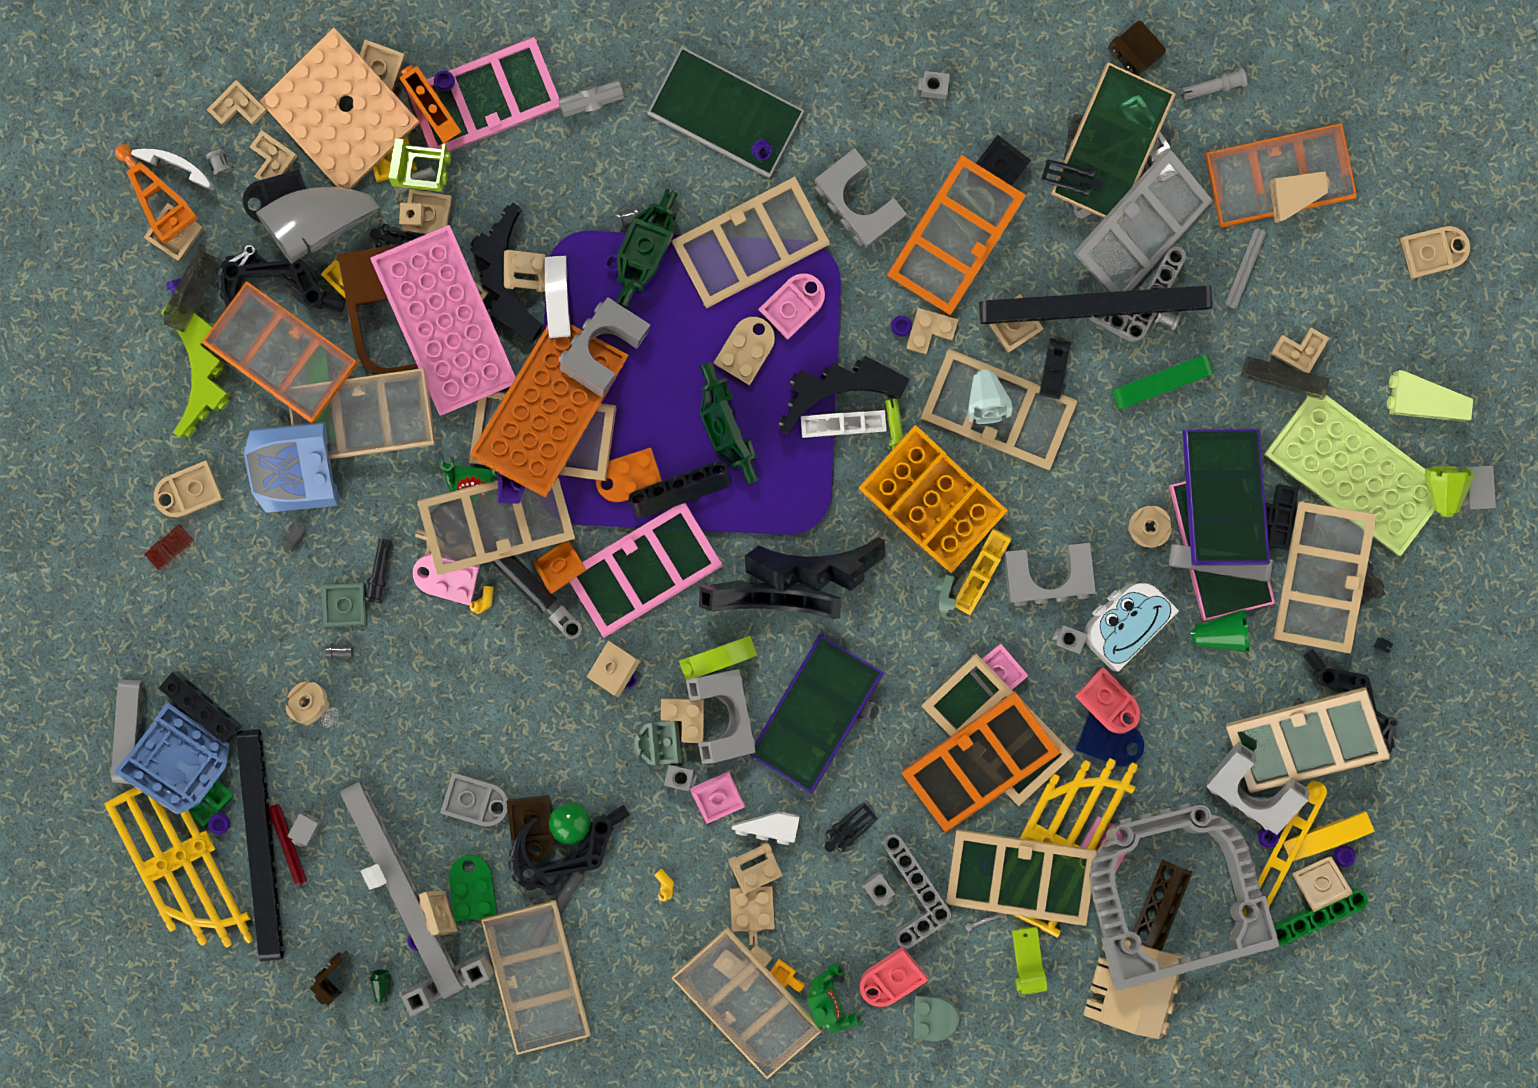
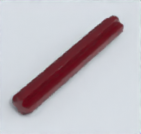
M280 804L268 807V811L295 885H301L307 882V878L295 845L291 842L292 839L288 837L289 828Z

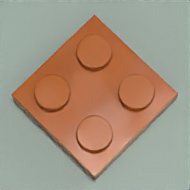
M570 541L562 542L533 562L551 594L587 570Z

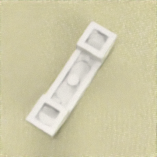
M135 149L131 152L136 158L154 166L161 159L191 172L189 180L209 190L214 191L215 189L212 182L203 172L175 154L156 149Z
M566 256L545 257V293L549 338L571 337Z

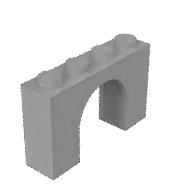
M854 148L815 179L814 183L816 186L814 189L820 197H826L829 201L827 203L829 209L834 214L837 212L841 216L840 222L844 228L852 230L855 234L853 238L860 247L863 245L865 248H868L904 220L907 214L895 198L869 215L856 214L846 206L843 198V191L846 185L866 170L868 165Z
M607 298L604 303L600 302L597 305L594 317L586 320L582 327L584 329L580 335H575L571 342L572 347L569 351L565 350L559 358L560 371L600 397L604 396L614 382L615 373L593 359L588 350L590 341L601 334H612L637 349L650 329V324L610 298Z
M1090 543L1066 545L1068 559L1067 578L1060 586L1050 590L1039 587L1031 579L1027 550L1004 552L1009 602H1014V606L1027 605V601L1035 600V604L1048 603V598H1056L1057 602L1068 601L1069 596L1076 595L1077 599L1090 598V594L1096 593Z
M739 669L686 680L690 701L716 697L723 701L729 712V725L726 732L719 738L698 743L702 764L716 763L755 753V741L752 737L751 720L748 716L747 700L744 695L743 680Z
M1238 742L1209 775L1206 787L1214 795H1219L1225 799L1230 806L1240 809L1248 818L1259 822L1264 829L1271 830L1277 835L1308 801L1309 789L1291 778L1271 798L1257 799L1249 796L1243 791L1239 782L1255 764L1256 753Z
M488 951L455 965L464 986L468 985L469 989L489 980L495 972ZM432 977L410 986L401 997L409 1015L412 1016L429 1008L442 996Z

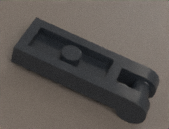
M1053 338L1049 339L1039 396L1060 399L1071 342L1064 341L1062 343L1057 342ZM1054 350L1062 351L1061 356L1053 355Z

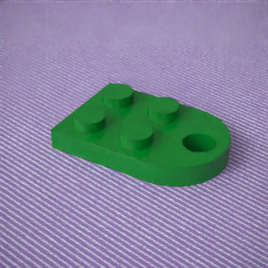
M477 855L462 856L454 862L449 872L454 921L458 922L498 915L490 865L485 859ZM466 860L474 862L475 869L468 872L464 869L463 864Z

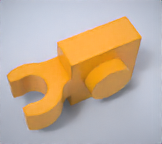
M778 959L770 970V973L784 988L788 984L800 993L805 986V983L794 977L796 970L781 959Z

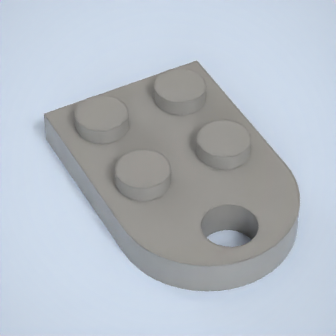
M452 772L440 813L481 826H493L502 821L507 815L506 801L508 796L496 784ZM494 802H500L503 805L502 813L497 814L493 812L492 805Z

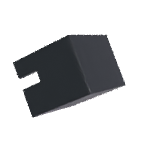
M1378 637L1374 647L1384 653H1389L1390 650L1387 647L1392 648L1393 643Z

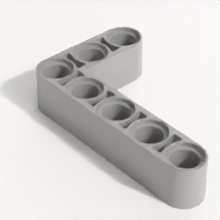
M1173 247L1166 252L1146 290L1170 288L1186 259V253L1182 248ZM1170 253L1177 254L1179 262L1171 261ZM1160 272L1168 273L1169 281H1163L1160 277ZM1157 313L1149 314V318H1143L1141 314L1107 317H1094L1092 315V318L1089 319L1130 342H1137L1145 336ZM1112 317H1118L1121 320L1120 327L1112 324ZM1131 327L1139 329L1140 334L1138 337L1131 335Z
M890 832L884 836L883 845L926 909L896 931L895 938L898 945L908 949L945 925L950 920L951 913L902 838L897 833ZM890 838H897L899 840L898 846L895 848L888 847V840ZM904 855L910 857V863L906 866L899 864V859ZM913 874H921L922 880L919 883H913L911 881ZM926 891L934 893L932 900L926 901L923 899ZM938 909L946 910V915L941 919L935 917V912ZM920 921L928 922L926 930H919L917 928ZM902 933H909L911 935L908 942L900 941Z

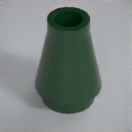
M384 969L374 970L369 978L374 1000L376 1003L387 1002L391 979L389 971Z

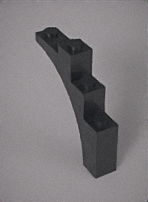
M512 202L510 206L507 205L502 211L500 222L495 223L489 231L491 235L488 237L481 233L480 236H475L470 244L472 246L470 250L473 254L490 264L489 268L485 267L481 272L479 282L500 296L498 300L495 298L488 308L490 309L489 314L533 344L544 328V325L526 310L514 288L509 289L504 286V251L509 248V240L514 224L522 212L521 208Z
M867 356L862 357L861 360H856L852 368L855 371L854 373L835 363H832L829 367L825 366L820 376L823 380L800 370L798 374L794 373L788 383L791 385L789 391L796 394V397L791 396L786 406L789 408L786 416H781L777 424L780 427L778 433L784 436L788 435L795 422L808 408L833 394L847 391H870L899 399L910 379Z
M877 537L868 544L854 550L826 556L787 555L757 546L745 555L746 573L782 592L797 582L815 591H819L831 581L851 591L864 581V572L868 571L885 557V540Z
M737 580L700 586L699 607L711 612L733 609H777L839 619L841 597L820 590L815 591L803 584H795L782 592L767 583L750 584Z

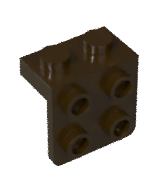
M1137 21L1120 37H1115L1108 46L1111 55L1122 63L1124 69L1137 76L1143 73L1166 52L1165 47L1142 21Z
M347 950L343 954L338 952L326 964L329 968L326 969L324 967L311 980L314 984L309 989L315 994V999L322 1005L326 1004L329 1006L342 993L327 977L348 956L349 952Z

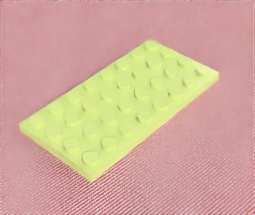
M1316 387L1311 390L1263 454L1330 506L1377 514L1373 538L1397 556H1401L1435 511L1425 479V469ZM1349 519L1365 531V521Z

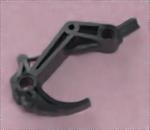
M248 245L244 248L242 254L225 257L226 260L222 262L220 268L216 271V274L220 276V280L216 281L217 289L221 290L219 295L222 300H225L226 307L229 306L240 291L244 278L280 277L287 282L286 285L303 298L306 304L313 308L322 309L325 307L341 313L345 308L346 301L327 295V292L318 284L307 263L301 259L292 264L289 260L267 262L257 254L255 247ZM253 257L257 258L260 262H262L250 264ZM237 267L238 274L235 277H231L230 271ZM313 293H318V300L311 303L310 296ZM242 308L236 314L240 319L256 326L257 321L250 319L243 312Z
M1313 649L1307 651L1303 657L1313 669V676L1318 685L1328 687L1338 694L1349 692L1346 688H1350L1353 691L1366 687L1378 723V717L1384 720V724L1380 729L1388 752L1391 753L1392 748H1395L1394 739L1392 738L1393 728L1398 726V720L1394 717H1386L1376 710L1369 677L1364 674L1330 667L1329 664L1325 665ZM1327 671L1330 674V680L1325 683L1322 676ZM1360 700L1356 701L1368 738L1352 750L1341 751L1345 761L1378 753L1373 748L1374 739ZM1324 740L1318 742L1332 755L1330 746ZM1375 763L1367 764L1365 766H1373L1375 765Z
M622 805L607 816L602 814L595 817L591 822L589 833L578 844V849L573 856L538 865L534 864L525 848L526 835L532 825L538 821L537 817L534 816L520 829L519 834L512 843L513 848L509 852L511 860L508 861L509 869L514 871L511 878L527 891L540 888L546 890V894L554 895L556 893V885L564 874L593 870L602 865L612 830H614L613 826L630 816V813ZM604 822L607 824V827L604 831H597L595 829L596 824ZM587 846H588L587 852L580 854V852H581V851L584 852V850H585V849L587 848ZM526 869H532L535 874L531 878H526L523 872ZM558 875L553 883H550L545 878Z

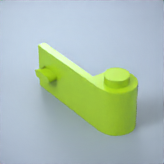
M1029 927L1012 930L1018 978H1015L1016 991H1020L1021 995L1046 992L1047 981L1042 966L1038 928Z

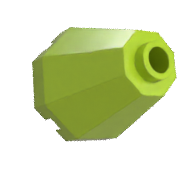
M1455 466L1425 468V479L1435 511L1440 513V516L1453 517L1454 513L1460 511L1473 481V470L1462 467V471H1458Z

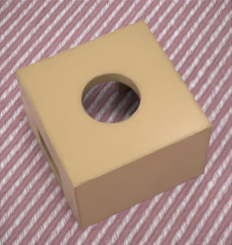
M400 203L399 224L402 227H423L424 206L421 203ZM408 210L414 211L415 214L412 218L407 217L406 213Z

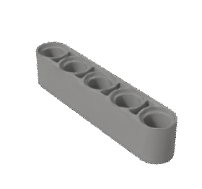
M1171 545L1168 566L1270 582L1273 560H1270L1269 565L1193 566L1191 565L1189 546ZM1199 548L1200 556H1246Z
M120 679L118 683L111 771L112 783L130 784L116 775L114 771L127 754L129 755L141 737V734H139L142 723L140 708H143L144 694L142 692V687H144L142 680Z

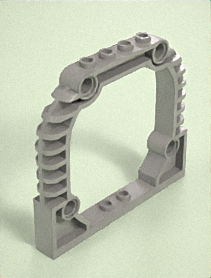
M1190 803L1178 805V810L1171 811V808L1159 810V815L1152 816L1151 813L1139 815L1140 820L1132 821V817L1119 820L1120 825L1108 829L1106 833L1107 841L1099 847L1092 859L1089 873L1090 889L1104 937L1101 940L1115 989L1123 990L1280 947L1265 896L1261 895L1249 847L1243 835L1232 823L1218 815H1212L1210 810L1204 805L1191 807ZM1196 811H1197V812L1199 813V815H1200V820H1199V821H1197V820L1195 819V812H1196ZM1177 828H1182L1190 834L1207 832L1219 843L1225 856L1237 900L1230 910L1232 918L1236 921L1232 934L1228 939L1230 949L1213 954L1210 951L1198 953V958L1191 959V956L1179 958V963L1159 968L1158 961L1150 958L1140 949L1142 945L1140 937L1136 933L1128 931L1115 884L1114 870L1120 854L1134 850L1138 845L1139 839L1142 837ZM1118 831H1120L1123 836L1121 842L1117 839L1116 836ZM1243 907L1247 910L1246 917L1242 914ZM1126 938L1130 940V947L1128 949L1124 944Z

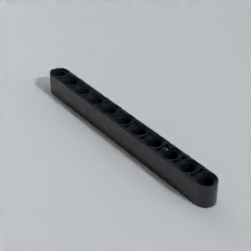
M1212 286L998 299L979 302L980 324L1092 318V315L1094 317L1197 311L1213 308Z
M260 729L238 731L236 738L259 960L263 962L282 960L284 951L281 950L283 939L282 930H279L281 919L280 910L277 909L279 900L278 890L275 888L277 880L276 870L273 867L275 860L273 845L271 846V841H273L271 824L268 821L270 820L269 803L266 802L268 790L267 782H264L266 771L265 761H262V756H264L263 741L260 740L262 732Z

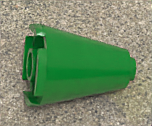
M1240 610L1196 624L1195 629H1191L1192 642H1197V646L1250 652L1246 610Z

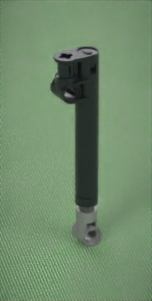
M459 499L441 503L430 513L433 528L436 532L435 535L444 545L456 547L466 538L473 543L463 503ZM475 516L485 554L497 551L496 542L500 540ZM449 532H455L458 535L456 543L450 544L446 540ZM515 555L491 561L541 613L546 612L550 616L548 619L567 638L575 639L579 637L582 631L581 624L562 605L559 606L555 602L557 598L549 592ZM570 623L578 626V632L574 635H570L566 631V626Z

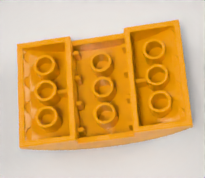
M916 425L912 427L858 487L896 526L950 573L958 567L1008 511L978 482H975Z

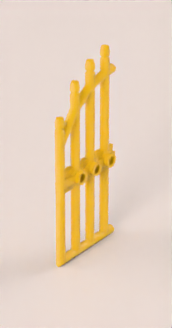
M1110 758L1099 777L1084 779L1087 774L1086 771L1089 770L1091 762L1084 760L1074 780L1055 788V785L1058 783L1060 776L1054 773L1027 822L1020 839L1083 848L1075 844V841L1103 787L1115 788L1117 790L1087 846V849L1095 850L1124 793L1132 794L1134 792L1135 786L1130 785V782L1138 765L1132 762L1122 781L1112 780L1108 778L1116 761ZM1094 786L1068 838L1065 839L1056 834L1078 789ZM1067 793L1049 828L1046 829L1038 825L1037 822L1047 802ZM1014 848L1002 871L999 895L1018 860V848ZM1036 852L1010 904L999 898L998 904L1018 907L1045 852ZM1053 854V857L1057 859L1051 869L1048 894L1064 863L1076 868L1054 910V913L1062 914L1082 874L1085 873L1087 859ZM1038 896L1031 909L1036 910ZM1014 915L1058 938L1061 930L1055 928L1058 923L1057 921L1049 920L1046 923L1037 918Z
M134 787L104 803L170 932L176 930V925L172 921L173 917L190 925L201 946L207 943L201 927L215 928L226 948L232 945L225 929L227 926L237 924L241 934L244 935V940L247 943L254 941L246 924V921L251 920V915L249 912L241 914L210 853L216 849L207 831L199 832L189 810L181 813V816L192 838L181 843L163 806L148 796L173 845V848L162 852L135 799V796L143 793L142 791ZM127 801L155 856L143 862L116 809L117 805ZM203 857L233 917L220 920L191 863L192 861ZM182 866L184 867L210 919L195 917L172 871ZM165 876L183 912L165 905L154 883L155 880Z

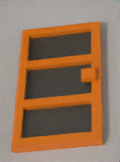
M1015 691L902 770L901 774L942 827L943 831L947 833L1060 754V751Z

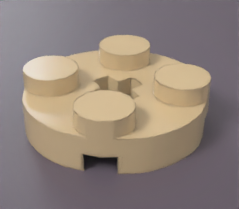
M1145 506L1132 514L1129 520L1128 531L1136 544L1148 548L1157 547L1164 544L1170 537L1172 530L1171 520L1167 512L1162 508ZM1146 522H1147V523H1151V522H1154V523H1155V524L1153 525V527L1155 528V531H1154V532L1151 531V530L1147 532V531L1145 530V529H1146V526H1145V523H1146Z
M301 682L297 684L287 697L289 701L288 705L286 704V712L294 721L303 725H310L319 719L329 707L326 691L314 682ZM305 700H310L309 704L303 707L305 705Z

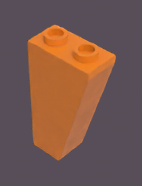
M410 65L402 70V76L399 77L442 142L445 143L461 132L460 128L420 68Z

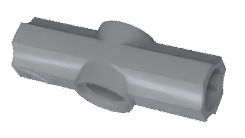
M616 80L600 86L594 85L583 88L578 93L558 99L563 117H567L583 111L590 112L600 109L604 104L621 100L624 96L619 81Z

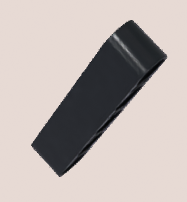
M716 461L635 490L629 495L628 500L634 515L638 518H645L725 489L731 485L732 478L727 464L723 461Z

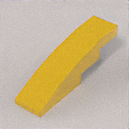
M992 528L955 597V608L971 615L1009 545L1011 537Z
M1363 811L1346 819L1341 818L1325 826L1309 830L1293 861L1375 832L1367 812ZM1300 834L1284 841L1283 846L1288 857Z

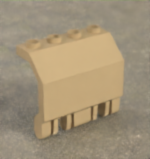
M1125 939L1124 944L1127 949L1130 947V940ZM1141 945L1140 948L1150 958L1158 961L1159 968L1179 963L1178 959L1185 957V955L1180 953L1172 954ZM1099 957L1098 963L1108 966L1107 958ZM1097 964L1092 983L1098 986L1091 985L1090 990L1104 995V1003L1088 998L1086 1003L1094 1007L1086 1005L1083 1015L1132 1034L1160 1039L1163 1035H1167L1170 1023L1167 1022L1169 1014H1173L1175 1002L1172 1001L1174 994H1178L1181 982L1178 981L1180 974L1118 990L1114 988L1109 968Z

